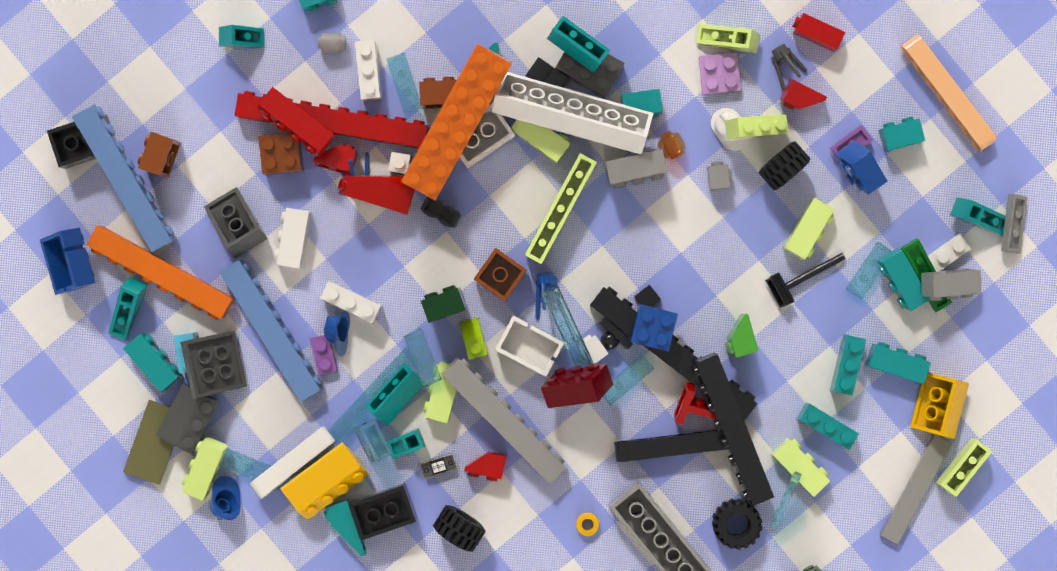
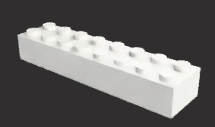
M509 72L506 73L496 91L492 108L493 113L641 155L653 117L651 112Z

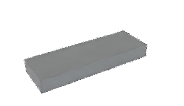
M1008 194L1001 247L1003 252L1020 254L1028 200L1026 196Z

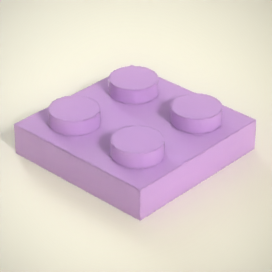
M737 52L699 56L702 95L741 91Z

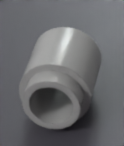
M322 33V36L318 37V48H321L322 52L340 53L345 51L346 36L341 35V33Z

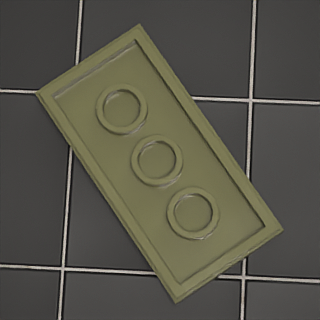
M153 400L148 401L123 470L124 473L158 485L161 484L174 446L157 436L156 433L170 408L169 406Z

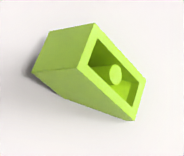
M478 317L460 322L469 360L488 355Z

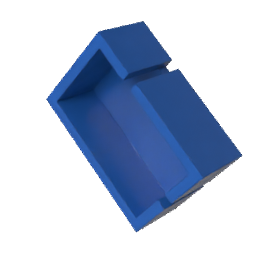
M80 227L59 231L40 239L55 295L76 291L95 283L89 255L86 248H83L84 237Z

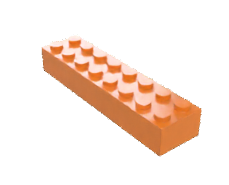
M479 43L476 44L403 175L402 183L433 200L437 199L512 65L511 61Z

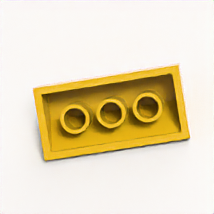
M342 442L280 489L295 509L308 520L330 505L339 496L346 493L351 487L361 482L369 473L361 459Z

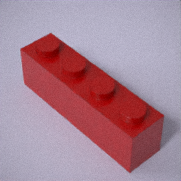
M274 87L258 103V110H260L261 116L267 120L269 118L275 122L274 125L279 130H286L292 140L306 146L305 149L312 155L317 154L320 157L334 140V134Z

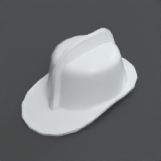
M722 108L717 110L712 116L711 128L727 149L732 151L744 149L748 145L750 138L727 140L725 120L741 116L733 109Z

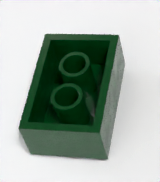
M455 285L443 288V293L441 294L432 292L424 295L425 299L421 300V304L428 323L468 309L460 287L456 288Z

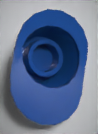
M342 311L340 315H329L324 327L325 338L335 344L339 356H344L347 350L350 316L347 311Z
M228 476L217 478L212 487L210 510L218 520H233L240 513L239 486L234 479Z

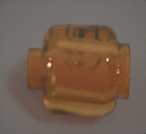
M668 131L660 136L662 139L657 145L660 150L663 149L665 158L673 160L684 154L686 145L678 132L671 133V131Z

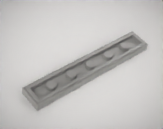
M933 434L880 533L881 536L898 545L950 449L951 442Z

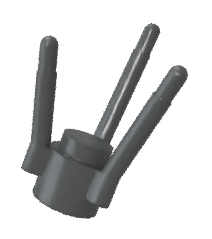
M785 44L772 51L774 56L771 59L775 65L782 91H784L786 87L779 67V61L781 64L787 61L798 78L801 77V74L790 58L804 72L807 69Z

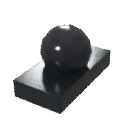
M604 318L599 323L607 331L602 334L600 339L601 344L606 350L615 349L619 343L626 349L633 345L630 339L607 318Z

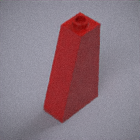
M344 175L338 184V194L407 215L415 189L401 182L403 176Z

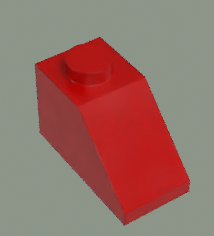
M790 79L779 100L784 102L783 106L793 110L794 107L802 109L826 101L827 96Z
M336 145L323 152L320 157H314L313 163L317 167L351 175L348 161L352 160L353 166H355L358 153L354 149L355 147L351 145Z

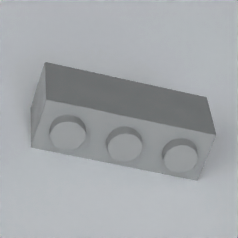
M959 269L921 273L922 296L930 297V301H940L942 297L957 299L958 295L965 298L973 297V294L981 293V270Z

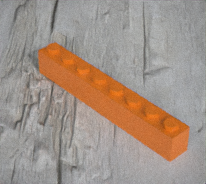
M97 225L86 244L91 248L90 251L98 256H101V254L107 256V261L115 265L120 263L125 266V271L131 274L135 272L140 274V279L150 284L151 282L158 284L157 288L166 293L168 290L173 292L176 299L182 302L185 300L191 302V307L199 311L204 309L208 312L207 315L215 320H218V318L224 319L235 300L232 296L104 226Z

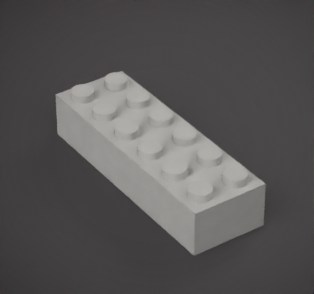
M639 481L609 504V508L661 571H711Z

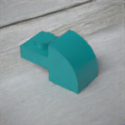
M419 428L386 441L393 459L426 447Z

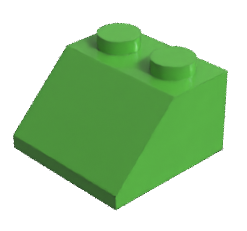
M746 313L739 315L727 336L728 342L725 343L727 353L736 358L759 351L749 315Z

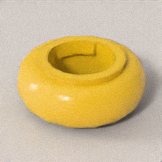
M590 512L583 513L576 520V528L581 535L591 536L598 531L599 520ZM585 519L593 521V527L589 530L582 527V521Z

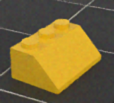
M928 373L925 383L921 384L910 427L955 439L969 383Z

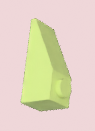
M699 24L696 43L740 52L757 53L761 34L753 29Z

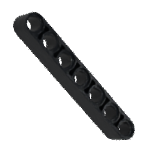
M721 430L614 442L616 462L726 449L721 442V438H723Z

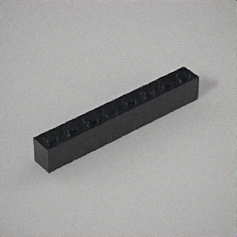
M713 352L694 360L693 372L696 378L699 377L702 384L699 387L704 396L707 395L709 400L706 403L710 413L715 415V427L717 431L721 430L723 435L721 442L723 447L729 450L728 460L731 466H735L737 470L735 477L738 484L743 485L744 491H742V495L745 501H749L752 506L774 498L718 354Z

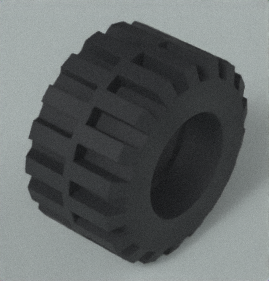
M794 141L768 161L760 169L759 174L773 190H778L810 162L811 158Z
M729 499L728 502L724 501L720 507L716 508L717 511L712 516V526L716 537L723 545L731 549L741 550L742 547L746 549L751 543L752 545L756 543L755 539H759V533L762 531V519L754 506L742 499ZM736 513L745 515L748 520L745 531L740 534L729 533L726 529L728 518Z
M445 505L433 524L436 532L444 539L460 549L470 552L474 551L486 532L476 519L450 505Z

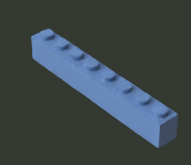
M94 104L73 115L72 118L151 252H154L173 241L174 231L170 225L165 224L163 212L160 208H156L153 203L155 202L153 195L144 188L145 182L141 175L137 176L134 171L135 165L132 159H127L124 154L126 150L122 142H117L114 136L116 134L111 124L107 125L104 119L106 117L104 111L100 106L97 107Z
M237 260L219 273L300 402H303L322 390L321 385L323 383L318 375L314 376L310 370L312 365L307 358L304 360L300 354L302 349L297 342L294 343L290 338L292 333L287 326L284 327L280 322L282 317L277 310L274 311L270 306L272 301L269 296L263 294L260 290L262 285L256 277L253 278L250 274L252 269L246 261Z

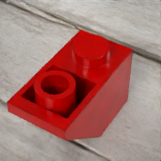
M488 451L467 464L464 471L468 472L467 475L479 477V475L487 476V480L497 482L498 479H502L507 455Z

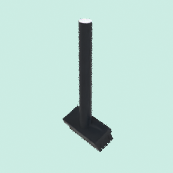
M840 253L786 283L779 272L771 275L765 282H767L772 295L775 297L779 308L795 302L789 289L840 263L846 258L843 253Z

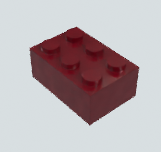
M593 363L586 367L578 365L571 369L559 368L555 370L554 374L542 385L541 390L547 407L554 408L599 402L614 384L607 364L599 365V363Z

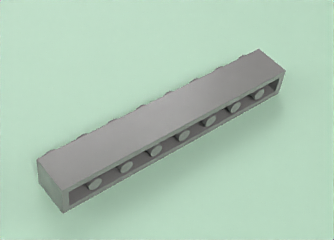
M456 358L441 375L551 484L566 469L563 465L565 461L557 453L553 455L549 451L551 446L545 440L540 442L536 438L538 433L531 426L528 429L524 426L523 422L525 420L518 413L514 415L510 411L512 407L504 399L500 401L496 397L498 393L491 386L487 388L483 384L485 379L478 372L473 374L469 370L471 365L464 358L461 361Z

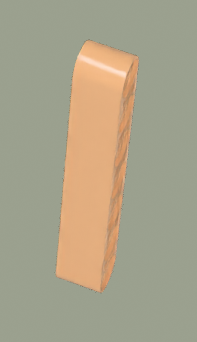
M915 35L901 46L904 55L973 146L981 152L995 142L997 138L924 40L919 35Z

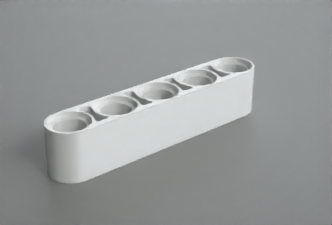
M325 426L321 427L254 479L249 485L258 497L263 499L335 443V439Z

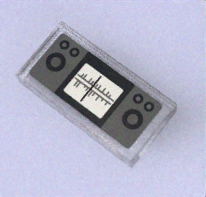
M454 451L418 462L423 481L460 470Z

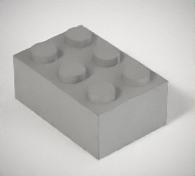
M663 149L642 153V155L638 154L606 161L604 164L609 187L613 186L614 189L623 188L629 182H632L633 185L641 184L647 178H651V181L663 179L664 175L668 172Z

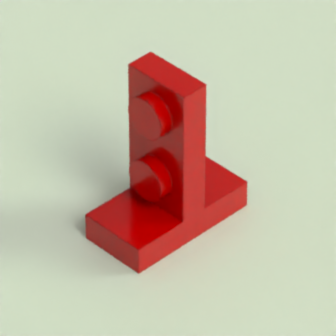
M685 383L673 414L675 423L683 425L687 412L716 420L714 413H710L707 402L701 398L693 399L695 389L692 383Z

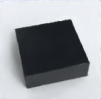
M650 284L634 296L641 305L649 307L654 306L661 300Z

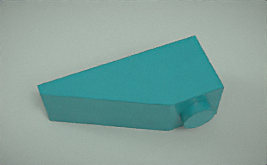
M956 198L950 216L1003 236L1005 215L973 200Z
M129 277L120 287L108 334L125 341L127 340L142 304L147 288L146 283Z
M348 498L326 506V511H324L326 521L330 522L331 526L361 556H365L367 549L364 541L360 539L349 507L350 499Z

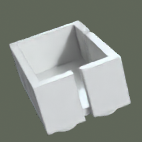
M513 315L495 350L546 377L554 363V360L551 359L552 356L557 358L564 342L533 325L531 328L527 327L529 323Z

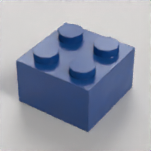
M855 140L836 153L839 159L837 161L839 167L847 173V181L852 186L855 185L860 192L864 191L869 195L888 182L871 151Z
M639 304L630 342L669 352L678 314Z

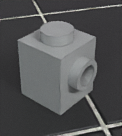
M723 162L711 163V166L707 167L709 191L730 188V180L733 179L732 169H728V164L723 165Z

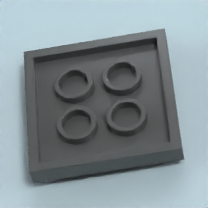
M235 330L180 342L193 399L247 387Z

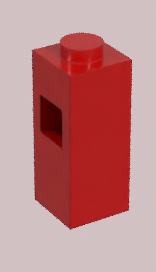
M805 13L800 17L797 16L792 25L795 28L793 34L832 52L838 50L845 35L844 31Z

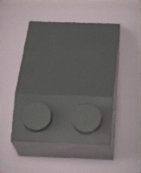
M237 187L204 206L225 247L235 259L268 239Z

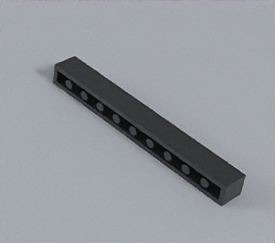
M603 287L590 306L631 336L637 313L631 308L633 304L625 298L620 300L616 296L618 293L611 287L607 289ZM674 335L672 336L669 352L644 346L700 389L701 380L699 377L696 378L692 369L695 366L693 361L698 359L693 355V349L686 344L684 347L677 343L679 339ZM731 379L729 384L745 421L758 403L754 401L756 398L748 391L743 393L739 390L740 385Z

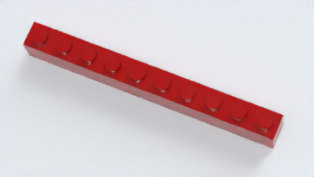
M244 91V94L238 93L235 117L271 124L275 123L270 118L267 120L261 116L260 110H258V103L266 94L258 97L255 96L254 92ZM301 100L300 103H294L336 135L419 148L429 129L428 125H425V122L420 120H414L411 123L406 122V118L395 116V119H388L385 114L376 113V116H370L367 111L362 110L352 113L349 112L350 109L338 107V110L330 109L331 106L326 104H319V107L311 106L312 102Z

